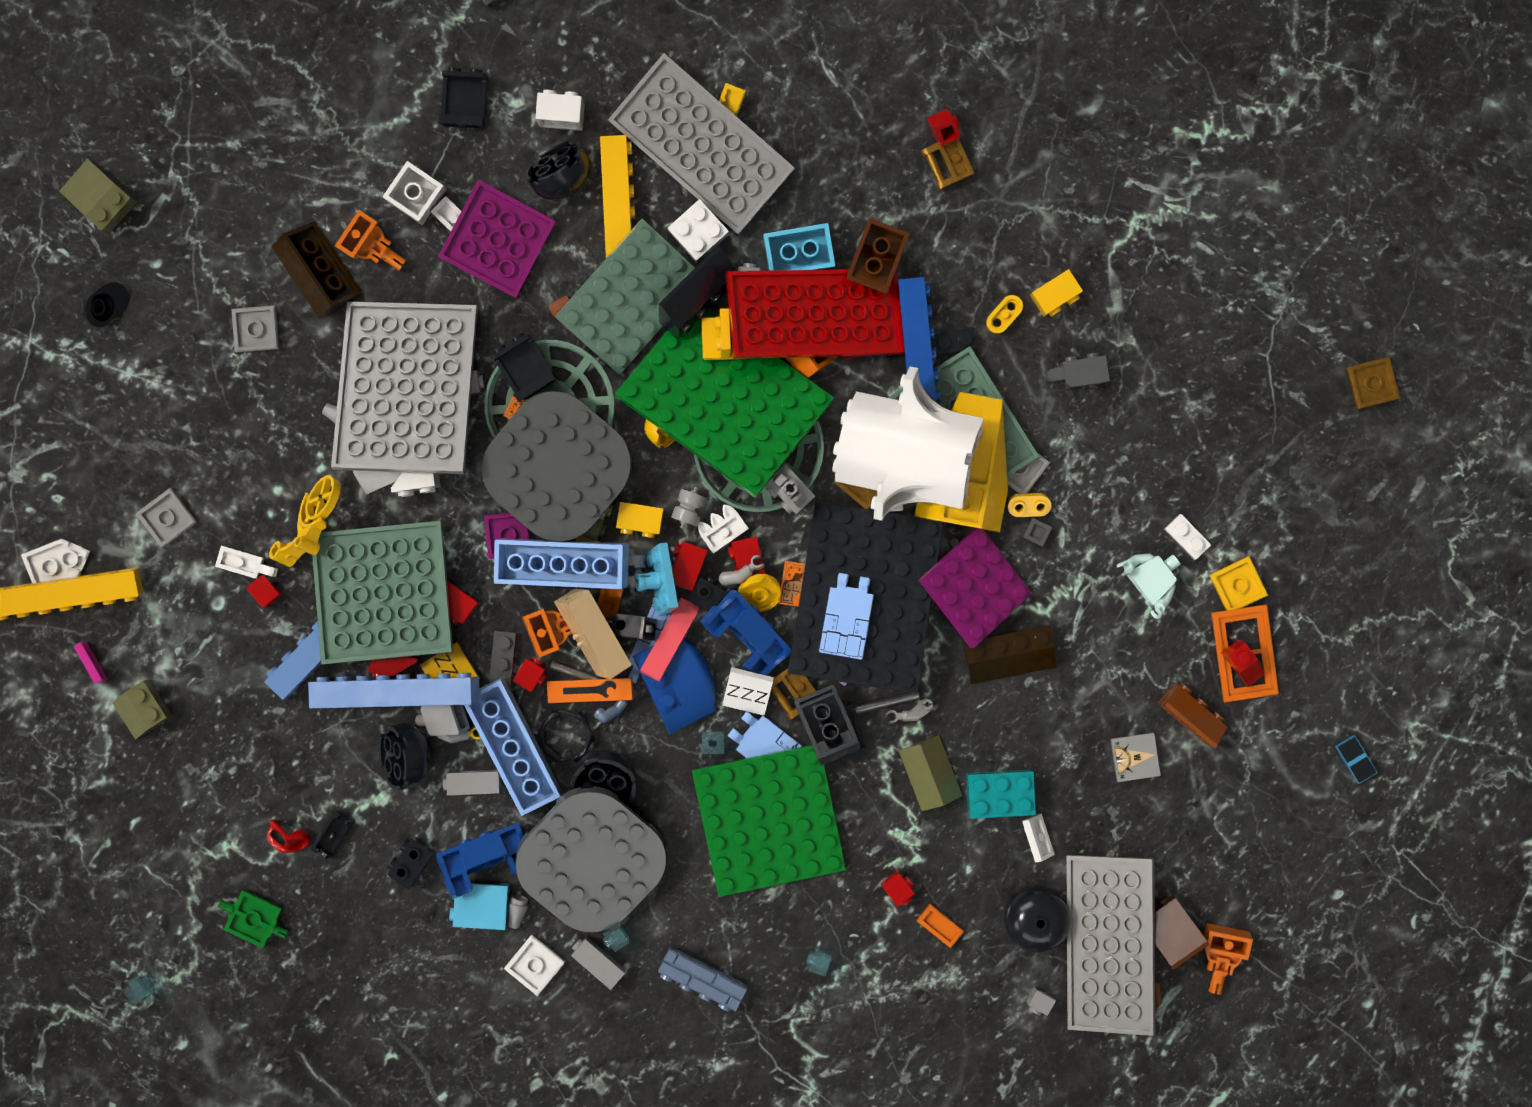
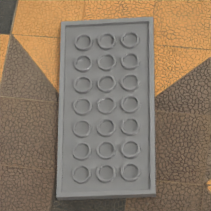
M665 53L662 54L608 119L609 122L698 200L700 199L708 209L738 235L795 170V167Z
M1067 855V907L1071 920L1070 929L1067 934L1068 1030L1154 1036V858Z

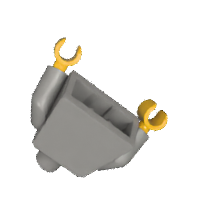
M463 705L421 706L422 714L417 715L415 719L418 727L426 726L430 736H437L439 739L449 743L468 740L469 737L474 739L481 738L479 734L475 735L473 733L476 729L475 725L471 727V730L467 731L470 729Z

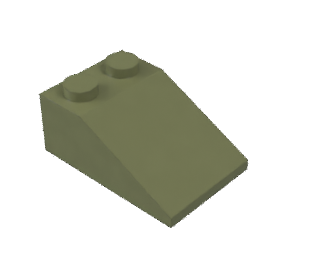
M89 159L81 165L59 190L84 216L107 234L112 232L137 203L134 198Z

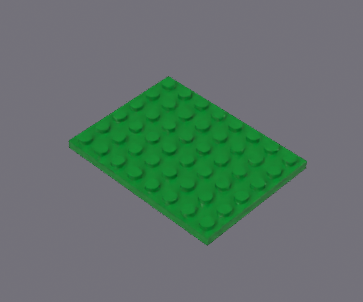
M709 308L704 318L719 317V315ZM699 319L693 324L691 331L686 335L683 334L679 339L667 331L615 393L616 398L754 498L759 495L834 401L833 396L780 358L704 360L702 325Z

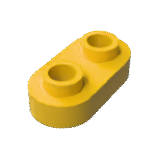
M1015 295L1005 297L986 320L988 330L994 334L1004 332L1023 309L1021 299ZM1009 303H1013L1015 305V309L1013 311H1010L1007 308V305ZM995 319L1000 320L1001 325L999 327L993 325Z
M1043 493L1014 494L1008 499L1007 507L1010 514L1015 517H1038L1049 513L1051 502L1049 497ZM1042 503L1044 504V507L1042 509H1038L1037 505ZM1017 504L1023 505L1019 510L1015 509V506Z

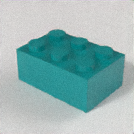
M1031 769L966 773L967 806L970 819L1036 815L1034 772Z

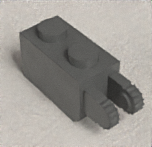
M1100 353L1087 354L1085 359H1078V356L1066 357V362H1062L1060 367L1049 369L1045 374L1047 381H1063V385L1068 389L1103 384L1110 381L1106 355L1100 356Z

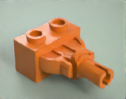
M358 210L335 244V247L354 259L355 257L364 260L371 259L378 263L380 260L373 256L375 254L399 271L402 266L395 262L394 259L402 264L405 263L406 259L382 244L384 242L390 246L391 241L385 238L383 231L377 225V221L361 210Z
M540 609L522 617L537 657L560 650L558 646L562 645L568 636L573 635L571 631L566 632L569 627L564 618L560 617L562 616L560 612Z
M1206 923L1204 937L1210 945L1204 948L1209 961L1207 969L1213 971L1208 991L1214 994L1217 991V994L1221 995L1224 980L1228 973L1233 975L1234 968L1241 963L1242 959H1249L1253 938L1249 931Z

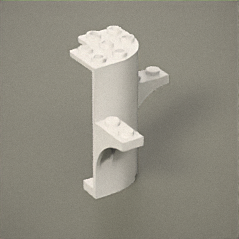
M911 366L907 374L902 375L900 387L903 388V392H901L899 400L856 391L853 400L849 399L847 412L842 413L841 424L843 426L839 442H836L833 454L837 455L832 469L835 472V481L877 490V496L873 497L871 509H874L873 519L883 520L885 515L892 509L913 502H931L963 509L968 497L971 461L982 437L984 418L953 412L937 404L923 389L919 379L918 368Z

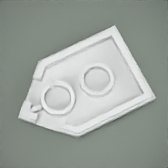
M59 539L21 554L32 583L80 576L90 551L64 539Z

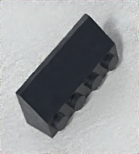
M717 246L659 303V323L678 339L683 334H688L693 328V324L698 319L702 320L712 305L715 306L721 301L722 295L727 291V271H737L720 246Z

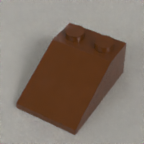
M869 218L846 279L887 294L910 233Z

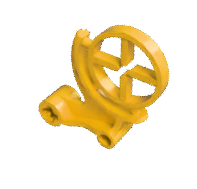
M326 475L315 484L310 494L305 493L298 516L297 537L287 544L280 541L275 542L269 552L270 559L287 567H292L296 560L305 552L313 556L319 552V536L327 525L324 520L333 511L340 495L341 485L338 479Z

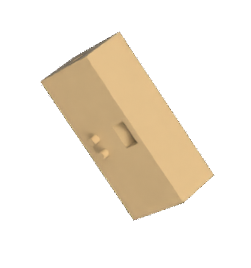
M575 588L554 601L573 634L572 638L577 641V646L581 648L597 676L612 679L631 666L629 659L589 590Z

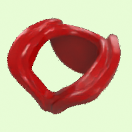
M279 819L270 820L271 827L267 833V840L277 851L292 853L308 846L310 834L307 830H296L288 835L279 826ZM274 830L278 831L284 838L285 845H281L271 836Z

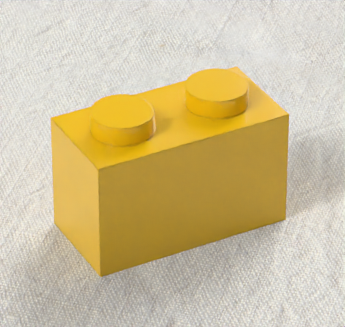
M1068 269L1032 292L1030 296L1043 317L1047 314L1052 317L1062 310L1060 306L1067 302L1071 305L1080 299L1078 295L1083 290Z
M620 502L616 528L621 529L620 533L633 535L634 531L642 532L643 537L655 538V534L660 535L664 509Z

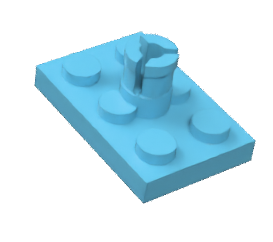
M659 543L648 551L646 555V566L650 568V572L636 574L635 579L639 581H635L637 591L653 589V607L657 610L658 616L667 615L676 609L678 602L668 544Z

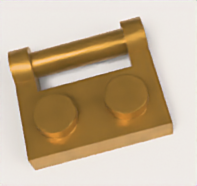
M959 139L942 147L939 143H935L921 150L923 157H926L935 176L936 186L939 191L974 175V171ZM939 150L951 176L950 178L945 179L934 156V152Z
M787 668L773 679L771 692L786 711L787 718L791 720L799 713L797 708H793L777 684L783 681L796 700L814 693L816 690L806 676L788 674Z

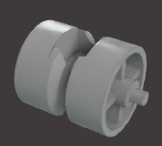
M694 487V490H691V492L681 489L678 496L680 506H675L671 518L679 520L681 523L680 528L682 529L685 528V525L688 526V524L696 527L699 525L701 519L699 510L705 508L708 498L699 495V488Z
M629 549L628 588H630V593H635V581H639L635 579V575L639 573L644 574L643 569L646 568V555H636L634 549Z

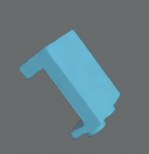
M471 883L473 887L472 892L454 899V908H450L449 916L450 921H453V927L505 930L507 928L509 883H501L500 885Z

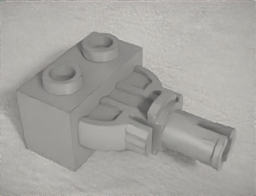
M786 464L767 483L768 487L766 490L774 498L778 496L783 501L781 506L789 514L793 512L796 515L815 498V495Z

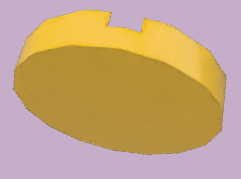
M768 574L750 576L741 583L738 589V593L760 612L770 610L776 606L782 595L779 582Z

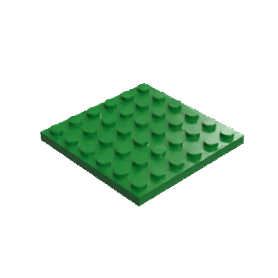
M812 745L692 769L718 897L846 871L824 765L820 766Z

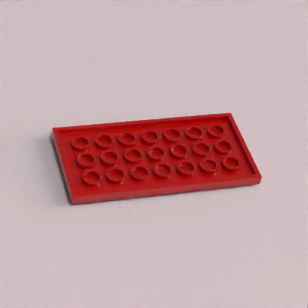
M849 269L727 271L726 282L733 359L903 355L905 349L897 269L887 294L847 280L846 276Z

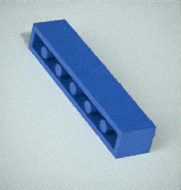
M924 277L899 279L898 289L906 372L910 366L918 368L919 379L923 389L933 401L939 404L941 403L940 390L935 391V382H939L938 369H933V361L936 360L935 347L931 348L930 340L934 339V328L929 326L928 319L932 317L931 304L927 305L926 296H930L929 283H925Z

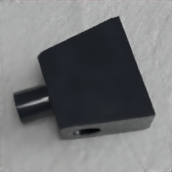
M614 613L613 618L605 617L615 636L655 641L657 619Z

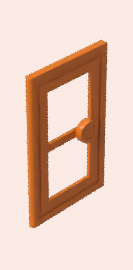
M1267 604L1211 613L1223 702L1279 694ZM1257 618L1261 649L1251 651L1254 654L1261 653L1265 684L1234 688L1231 665L1221 653L1228 648L1225 623Z

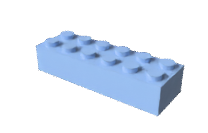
M505 538L495 540V584L624 589L628 587L629 544Z
M504 677L479 688L480 703L464 706L521 816L561 797L563 791Z

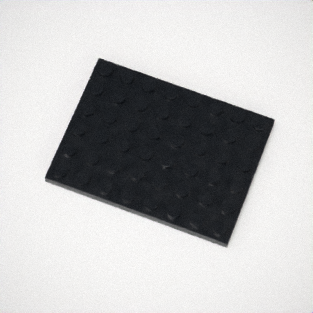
M815 502L788 674L917 694L932 604L931 596L918 580L939 560L944 522L895 513H887L883 520L873 519L874 510ZM839 573L849 575L847 587L859 589L860 576L871 579L868 594H873L874 600L863 660L819 652L830 587L837 588Z

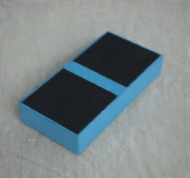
M1355 735L1335 746L1358 784L1377 773Z

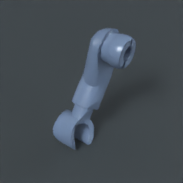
M633 687V690H634V698H635L636 695H637V691H636V689ZM618 700L614 706L606 711L603 708H599L594 716L596 719H599V722L607 723L620 715L629 702L628 700Z

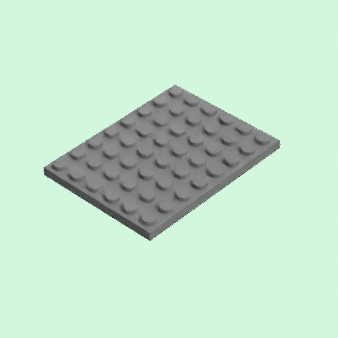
M347 302L331 463L333 470L464 474L478 312L477 305Z

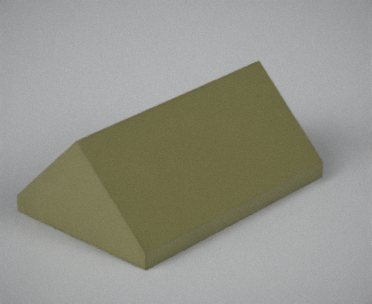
M939 735L898 750L922 811L944 806L962 796Z

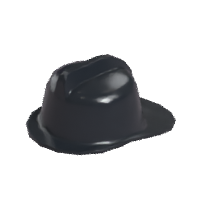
M109 282L103 285L97 291L85 297L82 304V315L86 317L92 326H106L126 309L129 302L127 289L117 282Z

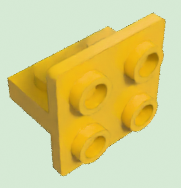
M720 309L719 317L702 318L701 320L704 360L733 359L729 309Z

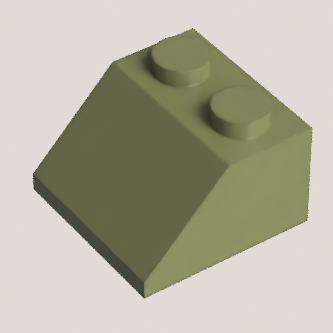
M150 680L140 682L112 703L135 740L173 716Z

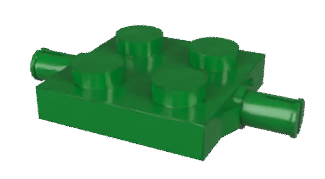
M242 890L234 904L221 899L217 908L229 912L224 931L260 948L265 947L272 934L283 939L288 934V930L277 926L278 918L283 908L246 890Z

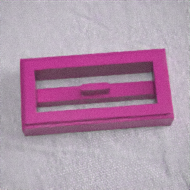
M88 642L76 644L74 648L93 682L97 684L106 681L108 678Z

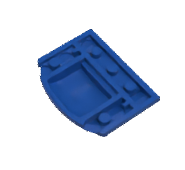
M683 639L660 682L640 672L668 734L716 710V689L710 668L701 652L687 639ZM653 646L632 656L639 672Z

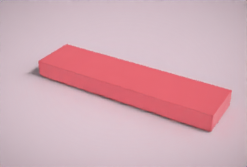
M680 598L678 607L674 609L640 669L641 673L660 682L700 610L699 606Z

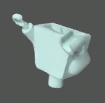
M1149 553L1134 555L1128 560L1117 564V567H1124V573L1121 575L1128 576L1148 604H1155L1157 614L1152 610L1151 615L1155 619H1160L1162 612L1171 602L1176 588L1175 582L1177 579L1172 571L1181 565L1178 559L1171 555L1163 562L1159 556H1153Z

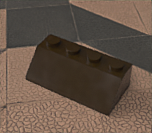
M315 222L283 233L271 246L319 319L336 312L345 306L347 302H351L362 294Z
M1050 625L988 636L975 648H970L965 641L962 642L971 684L1056 667L1055 647Z

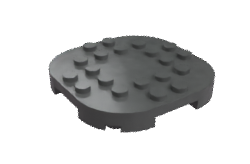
M554 391L540 393L531 397L515 412L486 449L482 462V476L492 498L530 531L547 540L567 541L584 535L594 527L598 519L626 488L633 466L629 445L617 430L579 398L567 393Z
M593 786V788L584 789L579 787L559 797L556 800L557 804L529 833L526 832L516 852V873L523 889L563 923L579 931L599 932L610 929L624 920L659 883L666 866V853L663 839L658 830L620 801L618 795L601 787Z

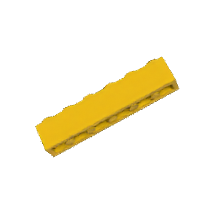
M626 135L600 136L606 258L633 229L631 219H635V206H631L630 198H634V185H630L629 176H633V163L628 161V154H632V142L627 141Z

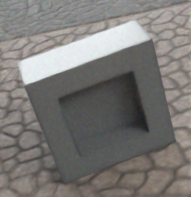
M1032 518L1023 538L1043 547L1052 527Z

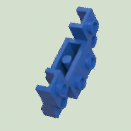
M731 590L718 606H713L700 623L714 637H720L729 628L753 653L742 667L746 671L767 676L773 668L787 658L791 653V648L774 631L775 627L760 616L761 612L755 606L750 605L738 591Z
M518 823L495 832H484L479 838L474 840L465 839L458 846L436 854V860L444 876V883L451 899L472 892L473 887L468 875L506 861L512 876L517 875L516 852L519 842L523 837Z

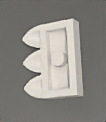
M723 505L725 519L717 514H711L712 528L704 522H699V533L712 553H715L749 529L737 511L731 506Z

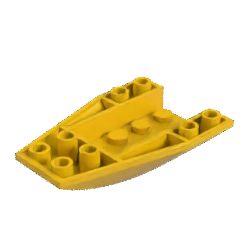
M959 392L951 411L984 418L982 437L971 461L968 497L963 509L931 502H917L914 516L1000 532L1008 492L1003 400Z

